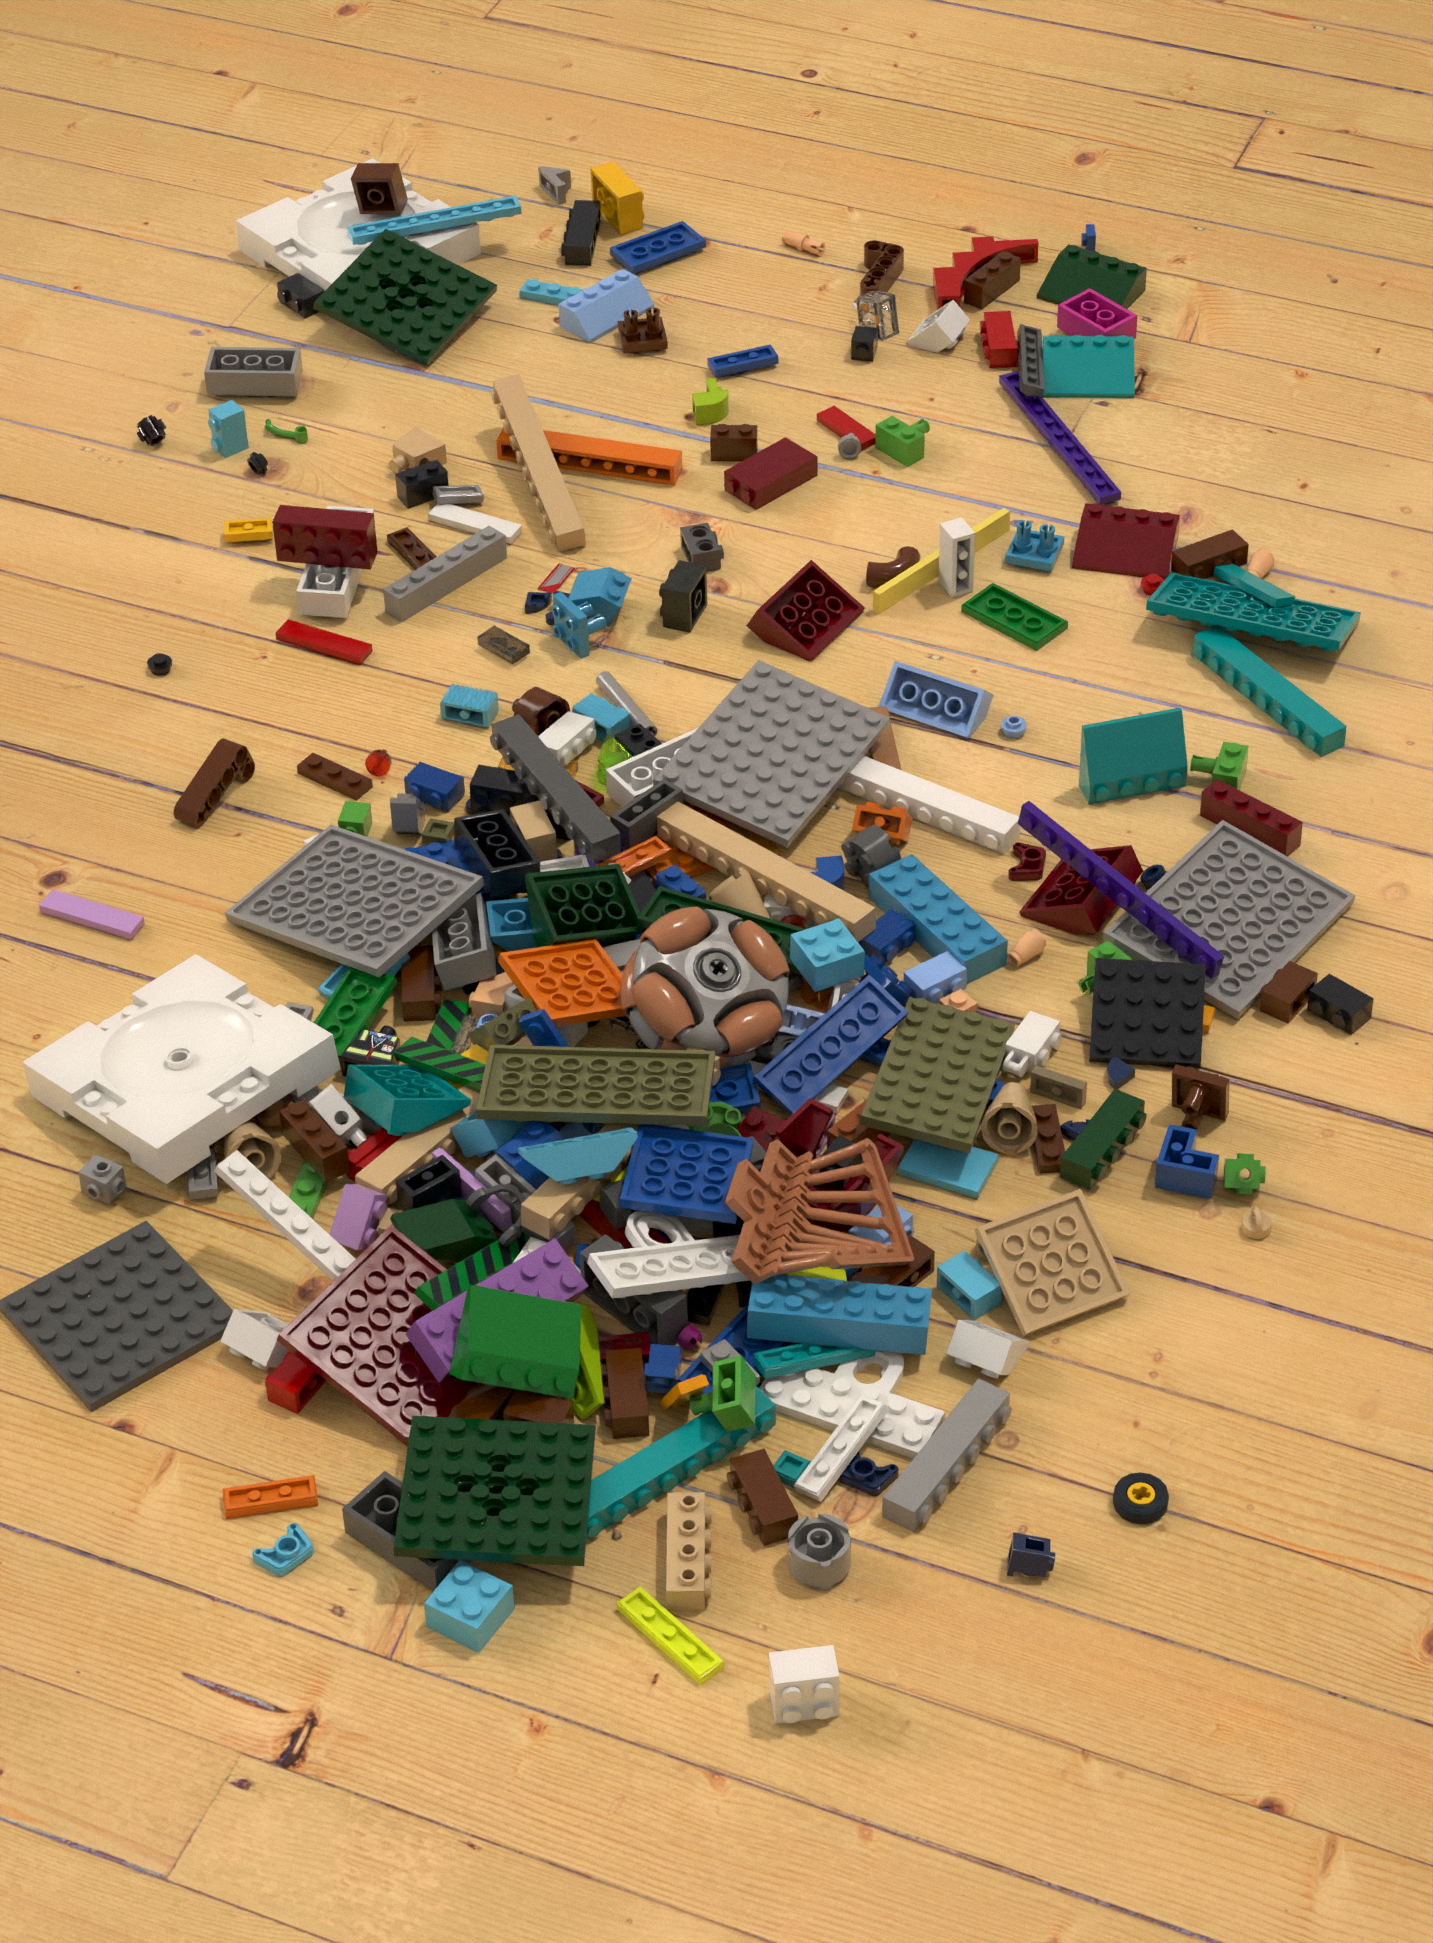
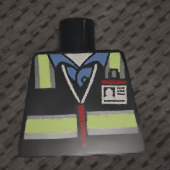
M383 1026L380 1032L368 1029L362 1030L340 1056L342 1076H347L348 1065H399L400 1061L396 1060L394 1051L400 1047V1039L396 1036L395 1029L390 1026Z

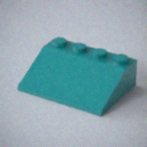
M1103 335L1043 336L1042 350L1045 385L1043 397L1135 398L1134 337L1125 335L1118 337Z
M1181 708L1082 725L1079 787L1088 804L1186 786L1188 764Z
M348 1065L344 1097L354 1107L363 1111L365 1116L372 1118L376 1121L377 1125L385 1128L387 1133L391 1135L403 1136L405 1132H417L471 1105L470 1098L440 1076L412 1065Z

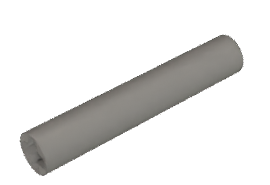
M607 671L600 673L596 678V684L611 702L618 708H624L630 714V724L632 726L640 723L647 730L651 731L655 737L657 734L656 726L611 673Z

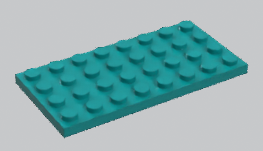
M1171 573L1151 595L1146 604V610L1153 611V614L1158 616H1166L1168 614L1177 616L1176 618L1182 621H1190L1191 619L1200 621L1205 626L1220 625L1229 631L1244 630L1253 636H1272L1276 641L1291 640L1297 642L1300 646H1319L1322 650L1328 652L1339 651L1359 623L1361 612L1296 598L1292 606L1275 608L1233 585L1177 573Z

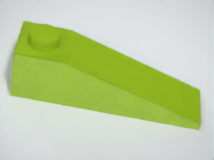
M580 1304L579 1373L573 1399H565L573 1402L575 1412L581 1419L586 1420L604 1404L598 1330L589 1306L587 1304Z

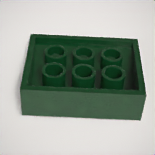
M1068 244L1058 254L1037 293V298L1059 305L1090 288L1128 309L1146 290L1147 268L1136 263L1119 260L1116 257L1099 254L1096 251H1089L1077 245Z
M620 864L526 873L525 875L533 936L538 947L596 939L601 947L633 941L635 934L647 930L637 926V917L640 911Z

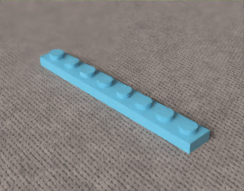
M509 196L348 226L347 228L352 244L364 245L368 242H373L385 228L401 237H407L410 234L428 233L432 230L449 229L453 226L470 225L480 221H492L501 217H513L514 215L522 214L517 197Z

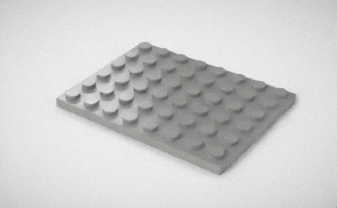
M758 660L653 779V786L666 779L683 789L684 801L788 848L888 728L890 718Z
M1224 820L1217 824L1146 892L1149 897L1224 955L1219 975L1212 980L1205 975L1204 1000L1236 1019H1239L1259 998L1261 988L1264 984L1270 983L1276 971L1282 969L1288 961L1295 962L1354 903L1356 896ZM1127 911L1104 932V941L1109 940L1121 951L1136 960L1190 963L1147 927L1139 923Z
M329 825L226 911L225 915L228 922L380 977L479 891L485 883L483 876L334 825Z

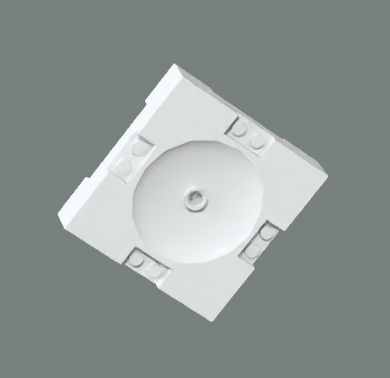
M372 158V159H370V160H368V161H365V162H363V163H379V162ZM355 166L322 181L323 189L317 190L306 197L299 198L297 201L286 197L236 220L239 250L264 267L273 265L289 277L299 273L326 290L372 243L353 245L348 235V226L450 208V206L439 199L433 202L427 200L412 190V182L402 177L408 200L401 214H360L351 182ZM476 222L470 225L453 226L449 229H437L428 233H416L403 237L457 265L481 254L479 224Z
M197 954L132 993L134 1003L126 1006L112 1017L102 1021L97 1026L87 1021L22 1062L33 1098L64 1118L72 1115L130 1153L134 1164L165 1184H168L211 1155L209 1149L211 1144L287 1094L292 1093L296 1097H300L341 1070L333 1034L282 1004L276 1007L267 1004L250 994L246 983Z

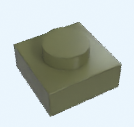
M430 818L421 834L422 842L430 844L433 842L446 843L450 841L454 834V822Z

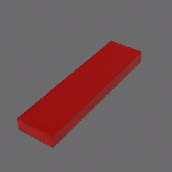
M289 619L275 633L276 640L359 665L373 652L372 644Z

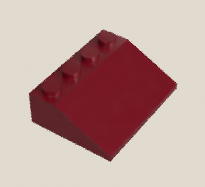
M1085 503L1072 568L1138 577L1157 574L1166 580L1171 568L1172 551L1176 549L1180 515L1169 512L1161 513L1145 509L1137 510L1121 506L1113 507L1097 503Z
M810 560L756 611L746 626L765 643L811 662L864 611L865 607L815 562Z
M1132 845L1090 849L1133 884L1136 883V880L1143 872ZM1060 860L1019 913L1027 919L1072 934L1091 935L1101 929L1103 923L1113 913L1118 904L1102 893L1086 878L1082 877L1066 862Z

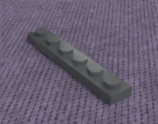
M1020 324L1017 331L1020 392L1030 397L1038 396L1042 398L1045 385L1041 329Z

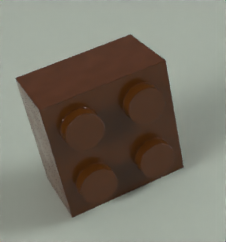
M399 163L357 164L351 176V182L360 214H401L408 198Z

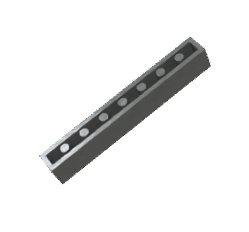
M519 714L491 724L492 735L490 736V742L494 750H498L503 756L505 763L512 766L517 777L527 784L530 793L538 797L542 807L545 810L548 809L556 824H560L564 828L568 838L574 840L582 855H586L592 863H596L621 853L620 832Z

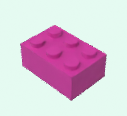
M1089 288L1058 305L1057 328L1070 336L1103 335L1118 337L1125 335L1136 339L1137 315Z

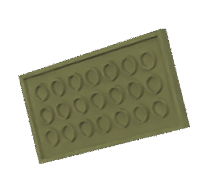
M909 997L905 1006L908 1015L898 1024L861 1113L859 1125L970 1153L1005 1058V1044L1014 1033L1015 1024L1001 1018L995 1019L980 1015L977 1012L959 1010L950 1005L928 1002L923 998Z
M490 1045L476 1108L477 1119L489 1121L515 1120L518 1122L544 1121L548 1123L556 1121L602 1124L624 1123L632 1125L657 1124L661 1126L688 1125L690 1127L707 1126L715 1067V1051Z

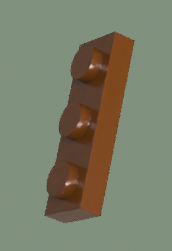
M311 753L297 765V773L356 801L373 787L372 779L315 753Z
M1056 1104L1032 1105L1038 1123V1132L1033 1146L1039 1174L1060 1172L1061 1157L1065 1153Z

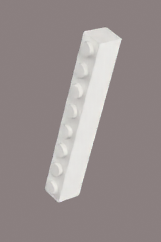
M863 756L838 786V789L881 804L886 808L891 809V806L907 809L906 814L911 815L916 820L1002 854H1005L1020 838L1019 816L866 756Z

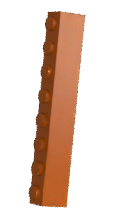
M503 427L496 440L498 459L517 462V449H512L509 440L511 435H506ZM543 430L558 468L674 486L683 470L681 450Z

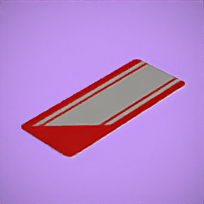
M559 563L538 589L551 593L556 592L575 568Z

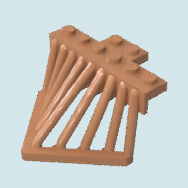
M869 1138L812 1160L813 1154L810 1151L796 1158L777 1139L769 1143L760 1172L747 1159L737 1164L725 1203L744 1221L731 1262L754 1285L772 1276L827 1265L831 1269L902 1266L914 1261V1255L878 1150ZM859 1154L862 1155L864 1163L810 1174ZM866 1175L871 1181L873 1190L810 1191L807 1187ZM875 1202L879 1205L882 1217L877 1218L812 1208L807 1203ZM807 1219L871 1229H884L889 1234L892 1244L887 1245L812 1225Z

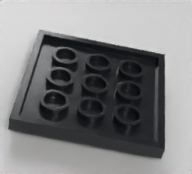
M1095 958L1089 1062L1109 1063L1113 1057H1118L1126 1064L1175 1067L1176 1064L1184 1067L1201 1068L1206 964Z

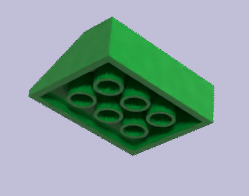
M468 1284L449 1374L465 1381L573 1399L580 1364L581 1305Z

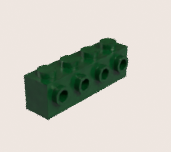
M1114 1089L1062 1155L1060 1178L1088 1190H1091L1097 1181H1101L1105 1176L1108 1166L1117 1161L1121 1149L1130 1144L1135 1131L1144 1126L1147 1114L1144 1113L1145 1100Z

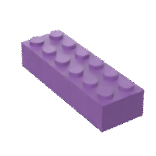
M556 1238L476 1285L565 1302H574L589 1287ZM467 1291L416 1320L406 1332V1336L439 1383L452 1376L449 1374Z

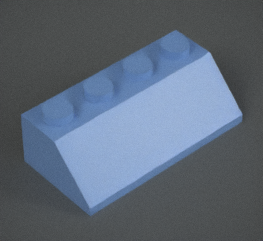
M622 269L559 303L560 327L592 343L617 329L618 321H624L623 314L626 310H629L630 318L631 310H636L638 312L637 317L646 313L648 308L653 309L654 303L639 277Z
M895 661L879 707L887 706L888 712L970 738L985 720L994 695L984 689Z

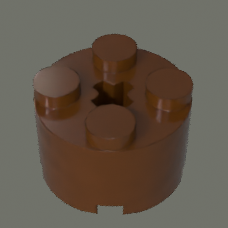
M535 686L525 692L521 698L514 701L512 711L514 716L519 714L535 734L539 736L565 713L570 712V706L560 696Z

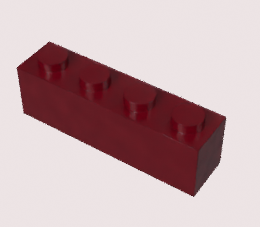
M1218 779L1202 791L1201 817L1215 824H1219L1224 820L1287 857L1300 847L1302 821Z

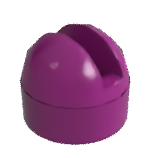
M692 1324L686 1326L676 1339V1343L687 1351L696 1350L695 1344L697 1341L702 1344V1335Z

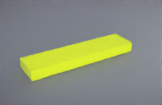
M641 1586L616 1603L617 1610L699 1685H702L724 1669V1661Z

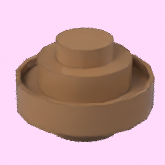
M289 1093L255 1116L261 1125L281 1126L279 1110L296 1102Z

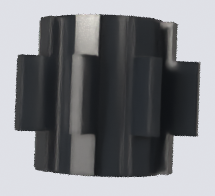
M149 415L138 422L137 428L139 432H137V435L141 442L146 441L148 445L154 446L165 439L166 433L164 429H166V426L162 419L157 420L155 416Z

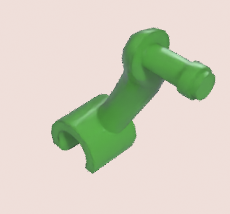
M270 419L265 421L266 425L264 428L271 434L296 439V442L299 444H304L308 440L305 426H298L295 428V432L275 427L271 424Z

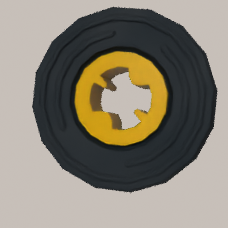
M1131 1473L1122 1477L1115 1485L1113 1504L1116 1512L1123 1519L1131 1523L1148 1524L1161 1519L1167 1511L1169 1502L1167 1487L1159 1478L1152 1474Z

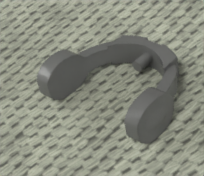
M507 1183L506 1185H495L488 1189L481 1187L468 1197L466 1203L471 1209H474L488 1200L490 1196L499 1192L515 1195L510 1200L513 1205L518 1200L522 1204L527 1198L520 1193L519 1188ZM521 1215L518 1221L499 1238V1242L504 1247L510 1246L521 1236V1228L523 1227L521 1225Z

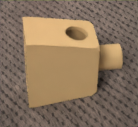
M414 427L393 444V459L389 461V466L393 472L398 473L403 469L414 468L434 460H438L441 465L447 463L446 445L419 428Z

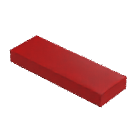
M836 406L817 413V421L842 438L849 433H853L860 440L861 451L875 444V433Z

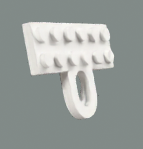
M641 1210L632 1213L628 1217L625 1228V1235L634 1248L589 1253L587 1262L612 1298L750 1281L731 1262L740 1235L694 1240L684 1225L673 1215ZM649 1228L664 1231L673 1243L663 1244L652 1240L648 1235Z
M876 1350L875 1356L840 1363L835 1373L815 1368L767 1378L759 1388L776 1405V1412L831 1431L837 1428L861 1394L884 1403L888 1408V1412L865 1443L914 1459L945 1420V1411L893 1394L904 1374V1359L899 1352ZM869 1364H878L882 1367V1378L875 1383L864 1384L854 1378L857 1372L864 1370Z

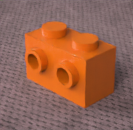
M866 802V806L857 804L852 826L853 831L859 833L871 825H876L891 837V840L888 841L889 844L900 845V841L908 842L913 817L906 814L907 809L891 806L890 811L881 809V804Z

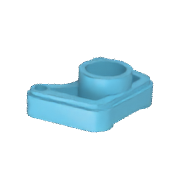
M291 1523L287 1527L288 1535L280 1537L276 1541L275 1547L270 1549L256 1548L252 1552L253 1562L274 1575L282 1577L306 1559L312 1557L314 1554L313 1543L297 1523Z

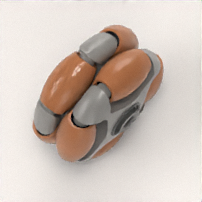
M699 907L680 908L660 917L641 935L640 946L631 955L623 971L620 988L622 1010L625 1016L629 1018L639 1038L649 1049L686 1050L688 1047L700 1048L705 1051H715V1055L720 1057L719 1069L741 1065L758 1055L755 1054V1049L762 1045H771L773 1037L782 1027V1017L786 1010L789 996L787 977L790 974V970L778 944L763 928L751 920L743 922L742 918L724 911L702 910Z

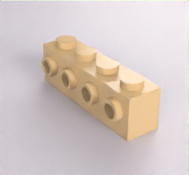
M705 1492L667 1493L666 1599L668 1611H705V1598H711V1579H705V1573H711V1554H705V1548H711V1529H705V1524H711L712 1516L711 1505H705Z

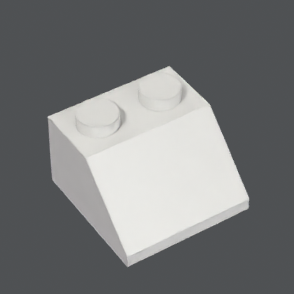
M952 300L923 319L906 343L909 346L934 352H940L944 348L949 350L958 342L956 338L960 337L967 330L965 326L970 319L957 303Z
M234 1309L220 1342L228 1345L231 1353L239 1357L245 1358L247 1356L253 1360L252 1364L260 1369L277 1368L283 1361L286 1353L289 1352L286 1347L277 1341L279 1333L289 1324L267 1312Z
M958 1320L946 1354L954 1356V1362L968 1368H971L972 1364L982 1367L981 1373L998 1379L999 1375H1010L1028 1348L1030 1341L979 1321Z

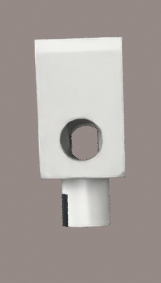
M332 1084L310 1101L312 1109L344 1144L349 1142L354 1149H357L367 1140V1136L362 1132L364 1129L362 1120Z

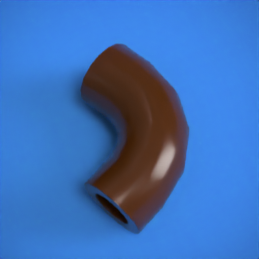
M905 546L899 549L894 561L888 563L868 562L866 585L880 587L920 561L919 551L914 547Z

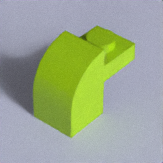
M715 378L706 379L707 392L692 393V412L696 425L716 423L728 415V389L722 390L721 386L718 387Z

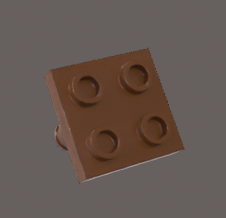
M648 308L645 319H638V312L636 310H631V318L629 310L624 312V321H618V331L623 353L668 349L665 328L658 308H653V314L651 313V308Z
M1175 1064L1172 1071V1107L1180 1108L1186 1114L1182 1127L1198 1130L1203 1115L1226 1121L1229 1114L1230 1079L1218 1074H1209L1192 1067Z

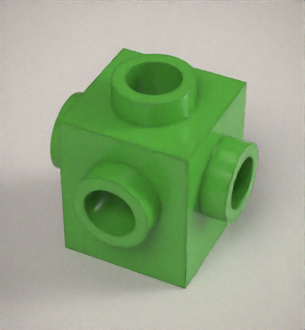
M1237 1153V1159L1224 1158L1223 1187L1235 1188V1194H1253V1189H1260V1183H1265L1266 1167L1260 1166L1261 1160H1254V1154ZM1244 1168L1249 1171L1247 1179H1242L1240 1176V1172Z

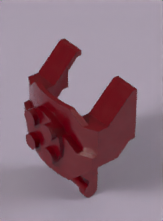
M809 1098L776 1130V1136L773 1141L778 1139L796 1158L809 1151L813 1154L812 1160L821 1157L820 1154H816V1150L833 1115V1109ZM879 1134L876 1137L875 1145L889 1182L903 1152V1145ZM819 1170L811 1172L810 1174H817L819 1173ZM866 1175L852 1177L844 1187L834 1182L807 1187L810 1191L873 1190L871 1181ZM875 1202L807 1203L812 1208L864 1216L868 1215L877 1205ZM807 1219L812 1225L839 1232L854 1227Z

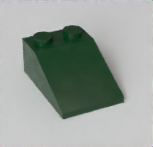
M450 1199L395 1213L390 1217L391 1222L398 1231L435 1260L459 1263L499 1240L491 1224L481 1211L480 1206L471 1209L466 1200Z

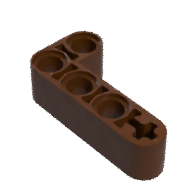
M876 240L868 241L864 244V266L869 271L860 282V304H867L869 308L873 307L874 303L879 305L904 269V249L902 246Z
M225 738L220 739L174 807V818L192 826L201 827L234 778L243 782H247L252 778L255 771V763L248 748Z

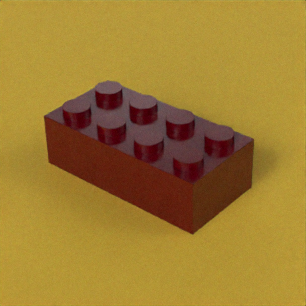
M280 505L272 521L277 561L371 570L378 553L374 513Z

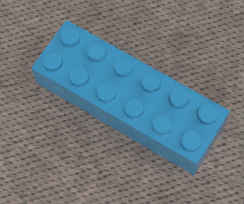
M913 854L869 874V899L884 913L893 909L894 912L897 911L898 914L901 913L902 916H905L907 919L909 918L910 921H914L915 941L933 958L946 951L952 954L967 968V984L1007 965L1008 940Z
M789 1275L772 1276L756 1285L752 1283L748 1306L747 1338L926 1355L932 1289L832 1280L828 1278L821 1279Z

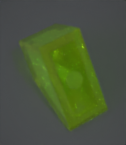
M611 735L605 738L598 757V770L596 772L599 782L605 786L606 769L632 758Z

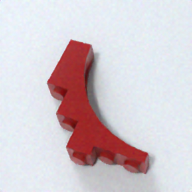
M993 236L972 237L971 252H952V267L933 268V290L937 310L952 300L960 307L964 295V280L1002 251L1021 258V264L1038 262V239L994 241Z

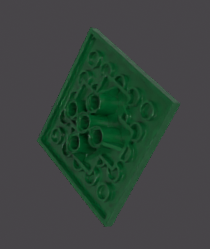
M385 228L314 302L313 309L428 366L495 294L497 284Z
M412 1415L394 1542V1556L584 1566L596 1425Z

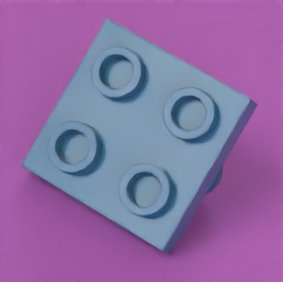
M1019 520L1016 523L1017 532L1005 554V563L1035 568L1041 571H1052L1064 546L1065 536L1054 535L1055 527L1053 525H1050L1048 531V524H1043L1040 526V532L1031 530L1032 523L1027 520L1025 526V520Z
M562 592L553 595L552 613L554 615L553 632L555 636L561 639L569 650L576 653L581 659L589 656L588 637L590 634L607 627L605 618L601 614H597L587 619V617H591L594 614L593 608L588 602L576 606Z

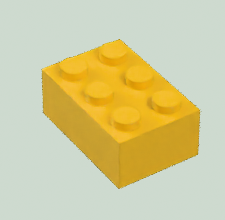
M614 162L590 168L592 201H600L601 215L620 235L642 229L643 219L645 218L642 208V201L644 200L642 189L638 188L633 180L624 173L623 169L619 168Z

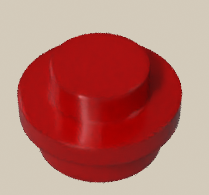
M1149 574L1143 577L1141 580L1143 592L1151 596L1165 580L1157 574Z

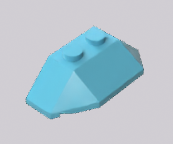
M625 1128L519 1147L518 1154L556 1182L572 1184L577 1182L579 1177L588 1176L589 1179L606 1177L607 1172H612L616 1169L637 1140L638 1135L633 1128Z

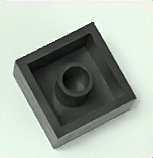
M679 560L674 569L669 571L666 582L662 583L659 589V596L662 597L660 616L663 617V627L691 633L707 606V572L705 565Z

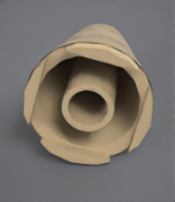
M747 870L739 871L742 876L737 879L732 875L709 894L712 898L709 901L770 918Z
M1011 1082L1005 1084L982 1118L981 1130L983 1139L991 1148L998 1152L1016 1151L1015 1153H1019L1031 1147L1036 1140L1038 1123L1027 1090L1019 1083Z
M250 1120L223 1136L225 1159L238 1150L268 1179L278 1170L281 1163L278 1143Z

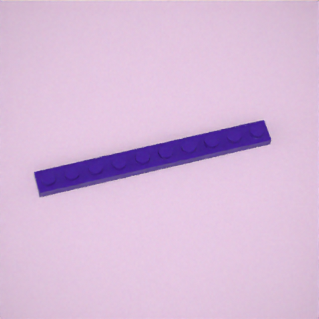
M1019 371L999 375V384L1097 503L1103 505L1121 500V491L1043 397H1030L1020 392Z
M1028 801L1022 805L1018 819L1019 826L1137 919L1139 923L1157 935L1159 939L1177 951L1179 955L1192 964H1206L1205 975L1211 980L1219 975L1224 955L1033 803Z

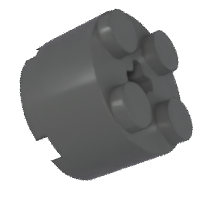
M876 825L865 828L841 845L847 861L844 864L846 871L851 876L857 874L868 888L869 874L900 860L901 855L897 846L892 849L888 841L891 840V837Z

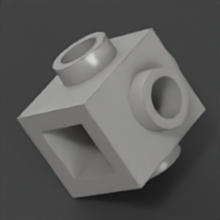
M96 1154L78 1172L82 1193L108 1204L118 1195L122 1194L126 1187L123 1166Z

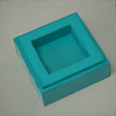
M785 1450L773 1466L781 1482L794 1488V1484L811 1461Z

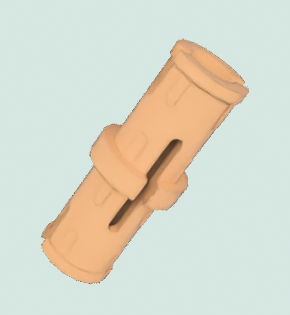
M789 230L783 233V236L790 238L782 237L783 244L794 246L801 252L805 250L818 256L824 253L823 250L817 249V247L825 249L824 242L810 239L805 234L798 235Z

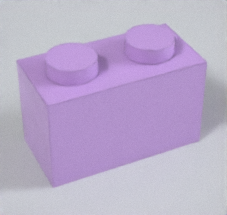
M345 1184L329 1235L342 1245L355 1250H366L377 1239V1227L386 1211L385 1202L387 1195L359 1184Z

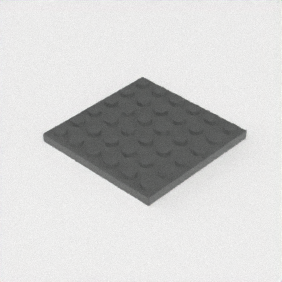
M147 1221L0 1300L1 1313L91 1412L221 1340L233 1313V1310Z

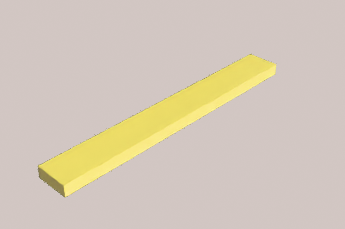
M1003 508L971 528L975 532L974 553L1010 530V511ZM939 549L873 591V611L878 614L882 613L938 577Z

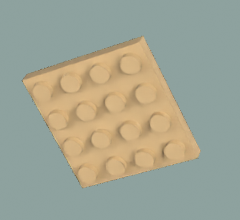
M1081 1189L981 1225L975 1229L977 1238L1023 1337L1122 1300L1130 1295Z

